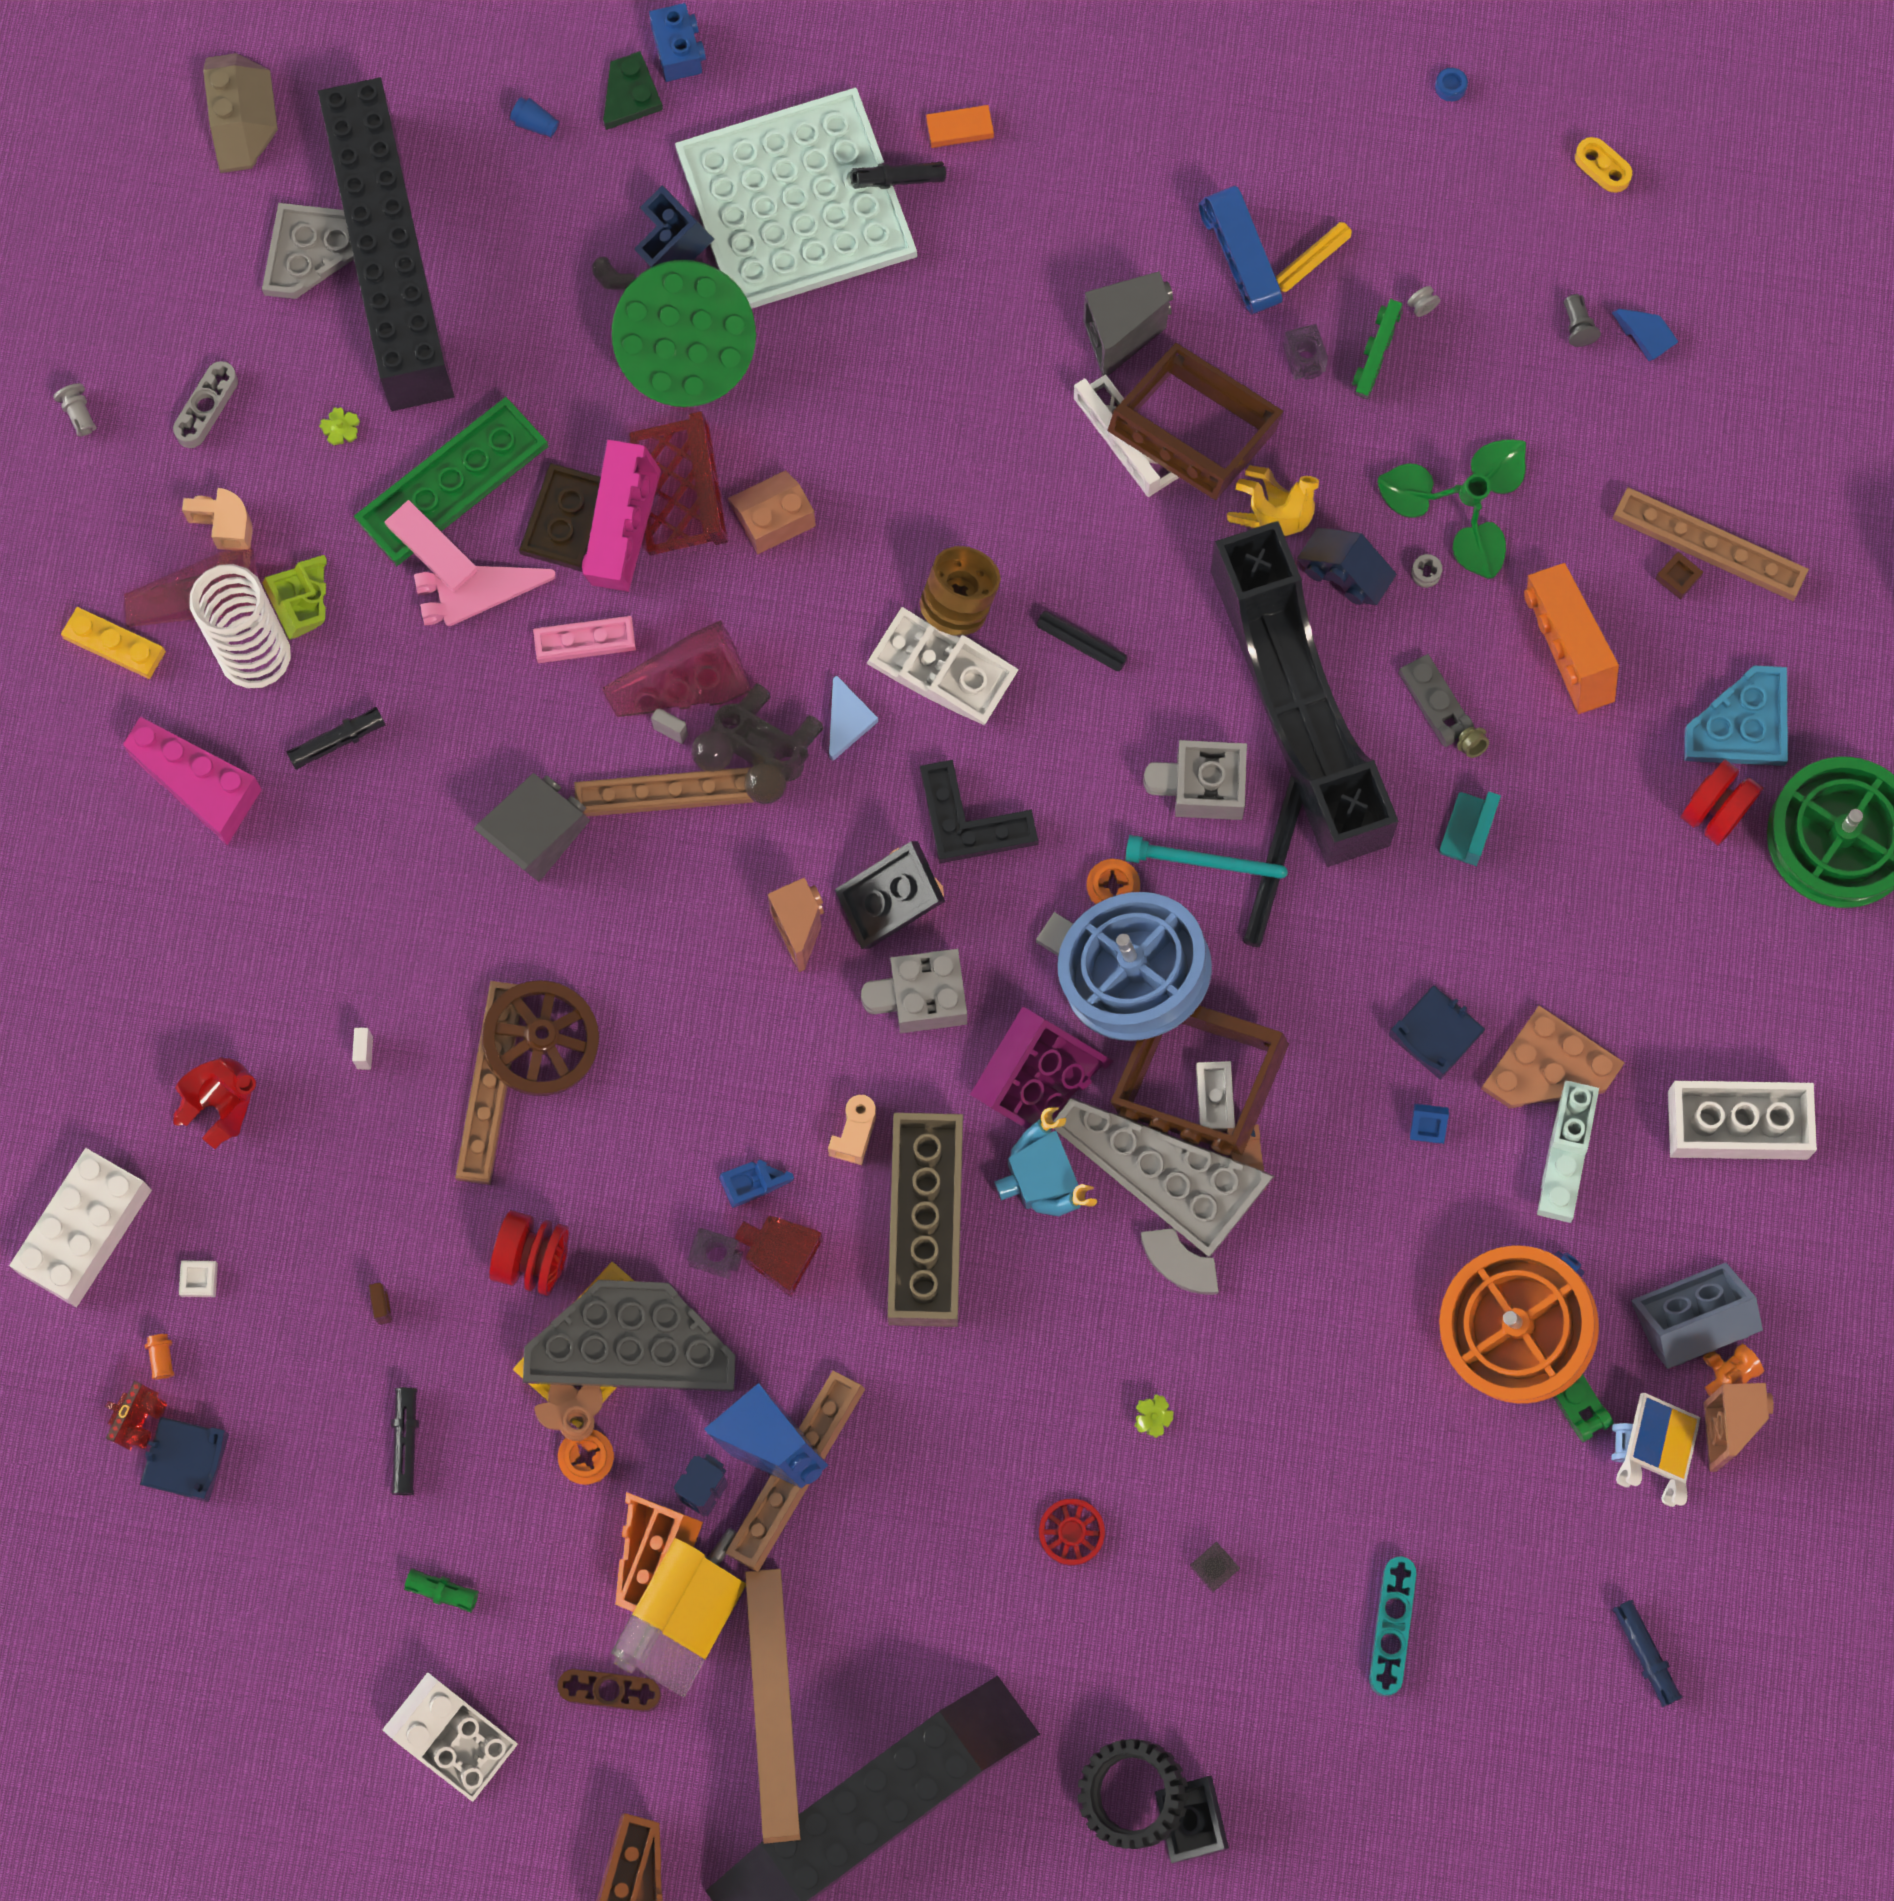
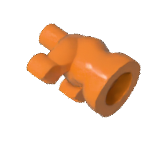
M1745 1344L1739 1345L1734 1352V1356L1730 1357L1726 1362L1715 1351L1703 1355V1360L1709 1367L1713 1368L1715 1373V1380L1705 1387L1709 1396L1723 1384H1745L1751 1378H1756L1764 1373V1368L1759 1358Z

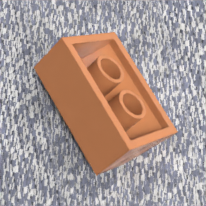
M1766 1383L1723 1384L1704 1401L1709 1472H1717L1733 1459L1767 1422L1769 1414H1773L1772 1393H1767Z

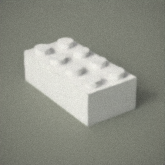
M1674 1081L1668 1090L1670 1158L1808 1160L1817 1150L1814 1083Z
M85 1148L9 1266L19 1275L77 1308L152 1190L143 1180Z

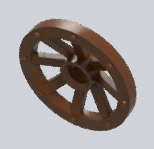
M529 981L516 985L504 992L488 1011L482 1031L484 1056L496 1077L513 1090L533 1096L558 1094L576 1085L590 1070L599 1045L598 1025L589 1005L572 989L551 981ZM532 995H544L540 1018L535 1017L521 998ZM554 998L564 1001L574 1009V1011L555 1021L550 1020ZM512 1005L527 1026L497 1022L502 1013ZM581 1020L586 1033V1042L560 1034L559 1031ZM543 1030L547 1033L548 1037L540 1039L535 1033ZM495 1034L524 1038L519 1044L502 1056H499L495 1045ZM556 1045L584 1053L578 1065L571 1072L555 1047ZM529 1050L532 1052L527 1078L524 1079L509 1070L507 1065ZM542 1055H548L560 1076L559 1079L536 1082Z

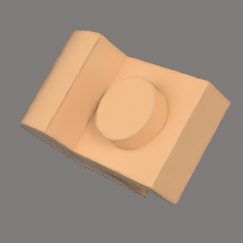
M218 488L216 500L208 496H195L194 499H183L182 511L188 523L213 524L211 537L217 549L250 551L253 531L252 522L243 502L236 494L229 490Z

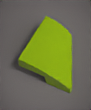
M325 555L298 562L294 569L265 577L262 582L289 640L314 630L325 621L326 607L323 604L326 594L324 567L327 564V559Z

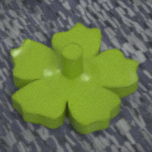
M341 407L333 408V411L329 413L330 420H321L319 427L324 435L328 436V443L338 445L343 444L344 439L350 443L357 439L358 430L356 426L360 423L357 414H352L351 412L344 414Z
M1155 1394L1153 1401L1149 1398L1139 1400L1136 1409L1143 1415L1136 1416L1134 1427L1137 1428L1138 1432L1147 1431L1148 1435L1155 1438L1163 1435V1426L1169 1427L1173 1420V1411L1167 1410L1169 1404L1166 1402L1165 1397Z

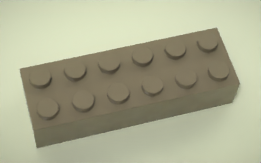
M894 1113L888 1325L958 1327L963 1114Z

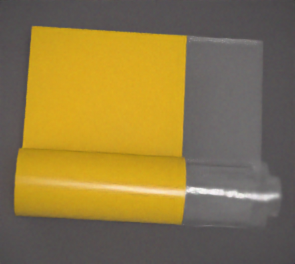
M674 1538L610 1653L616 1657L613 1664L631 1674L636 1669L685 1698L746 1587V1583L706 1559L705 1554L696 1548Z

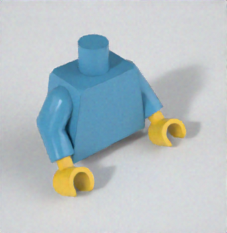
M1059 1107L1045 1109L1042 1112L1041 1119L1029 1127L1011 1149V1157L1008 1158V1167L1011 1175L994 1181L1001 1201L1019 1194L1025 1209L1032 1208L1036 1213L1057 1217L1077 1210L1081 1205L1088 1207L1096 1205L1097 1199H1085L1086 1192L1094 1189V1187L1084 1184L1078 1185L1057 1131L1051 1132V1128L1062 1127L1066 1123V1118H1060L1056 1122L1052 1119L1053 1113Z

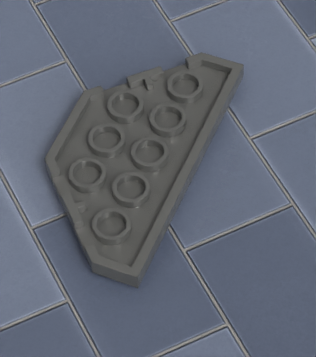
M598 1280L524 1347L523 1383L734 1391L735 1354L727 1345L720 1341L711 1331V1328L681 1299L669 1283Z

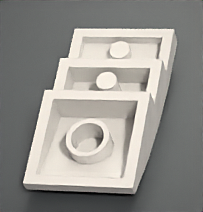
M901 607L867 662L871 667L918 694L982 725L986 724L1019 670L966 636L958 637L941 632L904 607Z

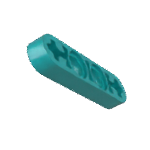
M1403 1556L1391 1559L1386 1564L1382 1576L1369 1676L1372 1690L1382 1697L1394 1695L1401 1688L1404 1677L1417 1573L1414 1563ZM1398 1564L1404 1565V1571L1409 1573V1577H1405L1401 1582V1590L1407 1589L1408 1596L1400 1592H1387V1586L1392 1589L1395 1588L1396 1576L1390 1574V1570H1395ZM1391 1599H1398L1403 1602L1405 1606L1403 1617L1394 1619L1387 1615L1385 1611L1386 1602ZM1393 1634L1398 1637L1401 1644L1400 1650L1395 1654L1384 1652L1381 1647L1383 1636ZM1378 1657L1386 1661H1399L1398 1667L1394 1664L1390 1667V1677L1396 1679V1683L1390 1684L1388 1690L1382 1688V1682L1376 1681V1676H1381L1385 1670V1663L1378 1664Z

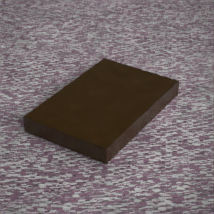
M550 463L519 549L520 554L582 572V561L588 550L601 477Z

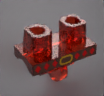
M134 1381L128 1394L123 1392L117 1404L107 1401L105 1405L106 1408L113 1411L107 1423L111 1425L106 1439L128 1450H131L132 1447L145 1449L151 1439V1432L142 1428L148 1415L156 1419L161 1417L167 1407V1403L158 1397V1392Z

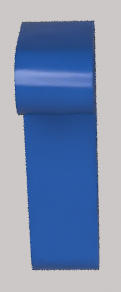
M1234 185L1205 197L1198 205L1202 221L1208 230H1215L1248 312L1253 315L1282 303L1280 287L1238 187Z

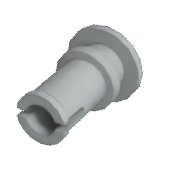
M77 383L60 389L54 394L53 398L55 402H63L61 404L62 410L68 413L77 436L81 437L91 434L97 427L93 423L85 405L87 400L84 395H81L85 388L83 384Z

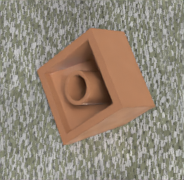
M786 470L728 498V502L757 555L816 526L815 514L800 484Z
M805 877L767 894L772 918L799 972L805 970L821 929L820 915L824 914L821 905L823 901L816 886L809 887Z

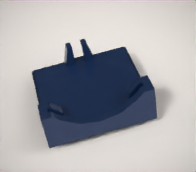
M1433 985L1408 1014L1395 1024L1390 1030L1389 1037L1441 1080L1484 1033L1485 1028L1468 1014L1465 1005L1462 1008L1457 1005L1459 1000H1451Z
M160 1417L154 1439L148 1443L151 1446L150 1451L145 1453L147 1462L140 1485L209 1502L229 1434L225 1430L213 1427L209 1429Z

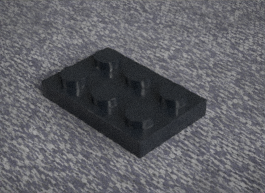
M910 841L835 889L861 949H870L945 902L918 841Z

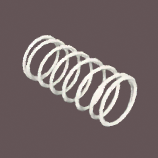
M235 564L218 565L205 571L195 581L191 590L190 610L223 673L234 684L248 689L263 688L276 682L284 674L290 662V644L258 577L247 568ZM225 574H238L246 577L225 578L212 585L202 596L199 604L203 589L211 580ZM240 583L251 587L229 588L224 592L218 594L208 604L204 614V610L208 599L219 588L228 584ZM246 593L255 596L235 597L223 603L212 615L209 623V619L213 611V608L220 602L221 599L231 594ZM249 602L256 604V606H243L227 613L215 626L218 617L227 608L237 603ZM253 611L252 615L243 616L232 622L228 627L223 628L232 617L240 613ZM247 628H251V629H250L249 631H247V632H244V633H242V634L236 635L238 632H240V631H242V630H245V629H247ZM260 628H264L262 633L250 642L238 645L229 644L232 641H241L251 637ZM271 630V633L267 641L259 649L247 654H234L228 652L244 651L246 649L258 645L266 636H268L269 631ZM276 637V641L272 647V650L264 658L252 663H238L236 661H233L249 660L251 658L263 654L273 644ZM280 647V651L276 657V660H274L267 668L261 669L256 672H243L238 670L254 669L263 664H266L270 659H272L277 654ZM282 662L280 669L277 672H275L271 677L258 681H248L246 679H243L258 678L260 676L272 672Z

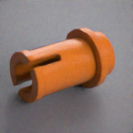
M168 1334L147 1337V1344L144 1345L145 1349L149 1350L152 1379L155 1380L175 1376L169 1347L172 1345V1340H168Z

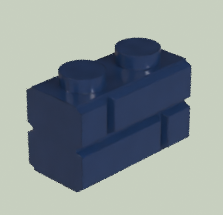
M708 1454L704 1458L693 1456L685 1469L687 1474H682L673 1487L679 1501L703 1517L709 1516L716 1505L715 1498L720 1499L728 1486L724 1476L726 1472L723 1468L724 1464Z

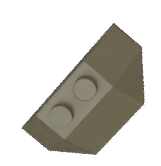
M238 53L208 57L205 60L203 72L210 129L220 173L252 169L257 162V158L265 150L278 130L271 72L269 69Z

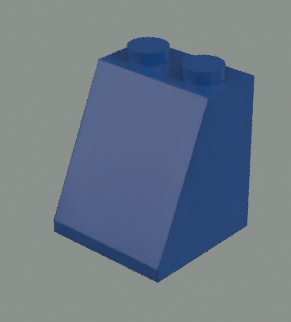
M759 1383L704 1428L707 1434L732 1457L799 1488L816 1481L821 1476L822 1471L829 1466L784 1408Z

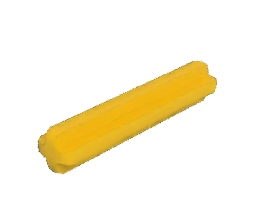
M1339 222L1276 276L1281 292L1290 290L1351 238L1352 230L1344 222Z

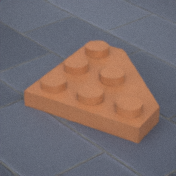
M1538 1006L1481 1090L1509 1109L1531 1103L1559 1101L1565 1080L1599 1088L1598 1094L1605 1093L1625 1062L1541 1006Z

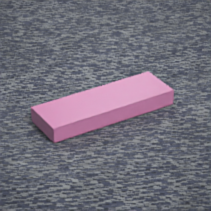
M409 500L385 521V525L453 592L459 589L478 571L477 567Z
M632 616L533 629L538 663L636 650Z

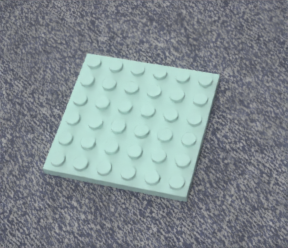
M856 87L675 143V148L702 225L714 238L710 243V247L717 267L733 279L748 299L751 309L917 257V249L894 187L890 186L889 189H880L879 187L854 189L853 184H851L850 175L852 168L876 167L878 164L884 163Z

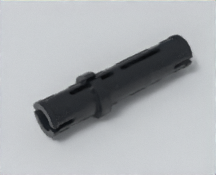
M942 161L895 166L880 163L876 167L852 168L850 179L854 189L866 187L889 189L890 186L940 183L946 179V167L943 166L944 163Z
M377 707L351 720L346 718L342 720L343 724L287 750L286 752L295 770L351 742L355 744L360 741L359 738L386 726Z
M401 1387L395 1388V1419L391 1420V1428H394L393 1490L391 1494L405 1496L414 1495L415 1429L419 1428V1420H416L417 1388ZM407 1409L406 1436L404 1437V1411ZM405 1445V1472L402 1474L403 1446Z

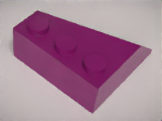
M1022 1007L970 1095L1028 1129L1041 1119L1042 1112L1045 1109L1059 1107L1052 1115L1054 1120L1067 1104V1100L1079 1089L1084 1090L1092 1083L1090 1078L1101 1067L1106 1069L1113 1060L1034 1012Z

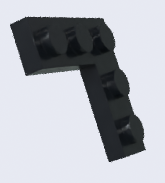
M953 760L920 766L939 864L1038 845L1032 809L966 822Z

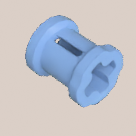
M1619 1423L1612 1425V1431L1616 1432L1615 1453L1612 1454V1461L1624 1463L1633 1424Z

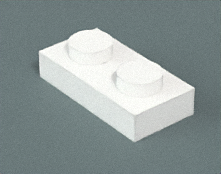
M1231 1061L1196 1063L1199 1125L1220 1132L1227 1131L1228 1128H1235Z

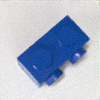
M686 3L649 11L651 29L665 81L668 82L702 74L701 61L706 60L705 50L702 41L696 42L694 34L699 33L695 14H688Z

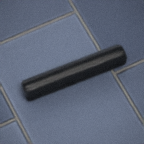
M1047 610L1043 611L1038 618L1037 627L1115 671H1120L1124 667L1127 655Z

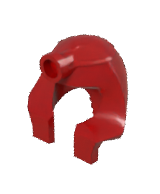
M219 1057L195 1067L184 1075L175 1087L182 1100L180 1107L173 1114L174 1125H185L187 1127L205 1107H215L220 1114V1120L207 1131L202 1139L212 1148L216 1149L222 1142L240 1134L251 1093L256 1087L255 1078L244 1065L231 1058Z

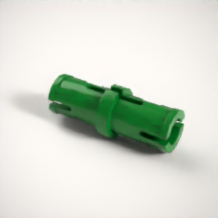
M413 1568L410 1570L404 1585L405 1591L433 1599L435 1604L441 1605L445 1603L472 1613L476 1605L479 1593L477 1590L450 1582L448 1577L442 1576L438 1578Z

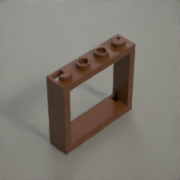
M1175 342L1116 407L1107 431L1216 501L1276 432L1284 411ZM1171 374L1259 430L1225 469L1137 413Z
M1198 1006L1192 1015L1181 1023L1267 1051L1232 1136L1134 1103L1163 1034L1149 1039L1137 1040L1111 1099V1104L1118 1115L1134 1122L1139 1120L1148 1123L1150 1128L1168 1134V1131L1180 1134L1181 1139L1198 1145L1200 1141L1210 1144L1213 1150L1224 1155H1230L1231 1152L1243 1155L1289 1046L1283 1032L1202 1006Z

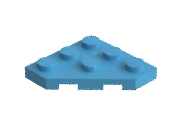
M1753 666L1732 687H1729L1714 700L1698 717H1695L1685 728V761L1722 763L1726 759L1730 763L1785 766L1788 762L1787 667Z

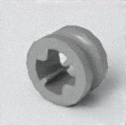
M1431 286L1418 290L1407 302L1411 308L1415 307L1414 313L1417 317L1428 314L1440 303L1441 299L1437 295L1433 296L1434 290Z
M1424 554L1419 556L1411 570L1413 581L1418 586L1424 588L1434 586L1441 577L1442 564L1433 555ZM1424 565L1431 566V572L1436 574L1430 573L1429 577H1425L1421 569L1424 568Z

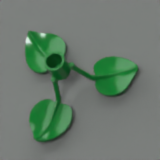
M1500 440L1481 447L1471 460L1470 467L1473 475L1469 476L1462 485H1455L1453 488L1438 493H1430L1433 489L1434 481L1428 470L1421 465L1411 463L1399 465L1389 472L1380 475L1377 479L1378 488L1385 503L1397 514L1408 518L1423 516L1428 511L1429 499L1436 500L1458 493L1460 500L1465 505L1473 507L1474 510L1471 519L1472 528H1463L1454 537L1452 543L1454 557L1466 570L1486 579H1492L1503 565L1506 554V541L1502 530L1495 523L1485 522L1478 526V516L1482 509L1481 503L1489 495L1490 491L1497 494H1506L1515 491L1521 485L1526 471V442L1522 440Z

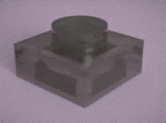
M1217 1541L1189 1566L1212 1593L1240 1570V1567Z

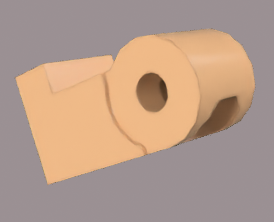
M856 1095L849 1099L846 1104L847 1121L842 1137L832 1135L828 1147L830 1157L862 1165L876 1120V1107L870 1097Z

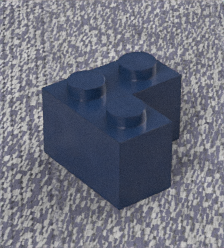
M663 185L640 207L656 227L634 250L650 267L673 260H694L714 240L707 230Z
M1317 527L1297 557L1299 562L1306 568L1305 573L1310 578L1319 582L1326 580L1339 584L1346 592L1345 597L1356 605L1363 603L1377 606L1397 575L1366 537L1358 532Z

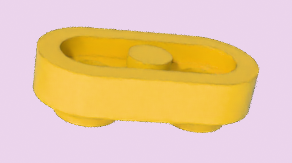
M1589 137L1579 143L1575 153V161L1586 174L1609 192H1621L1628 187L1632 177V168L1626 160L1599 138ZM1592 155L1596 160H1589L1586 156ZM1609 176H1617L1619 180L1614 181Z

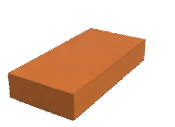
M989 105L926 114L931 148L994 138Z

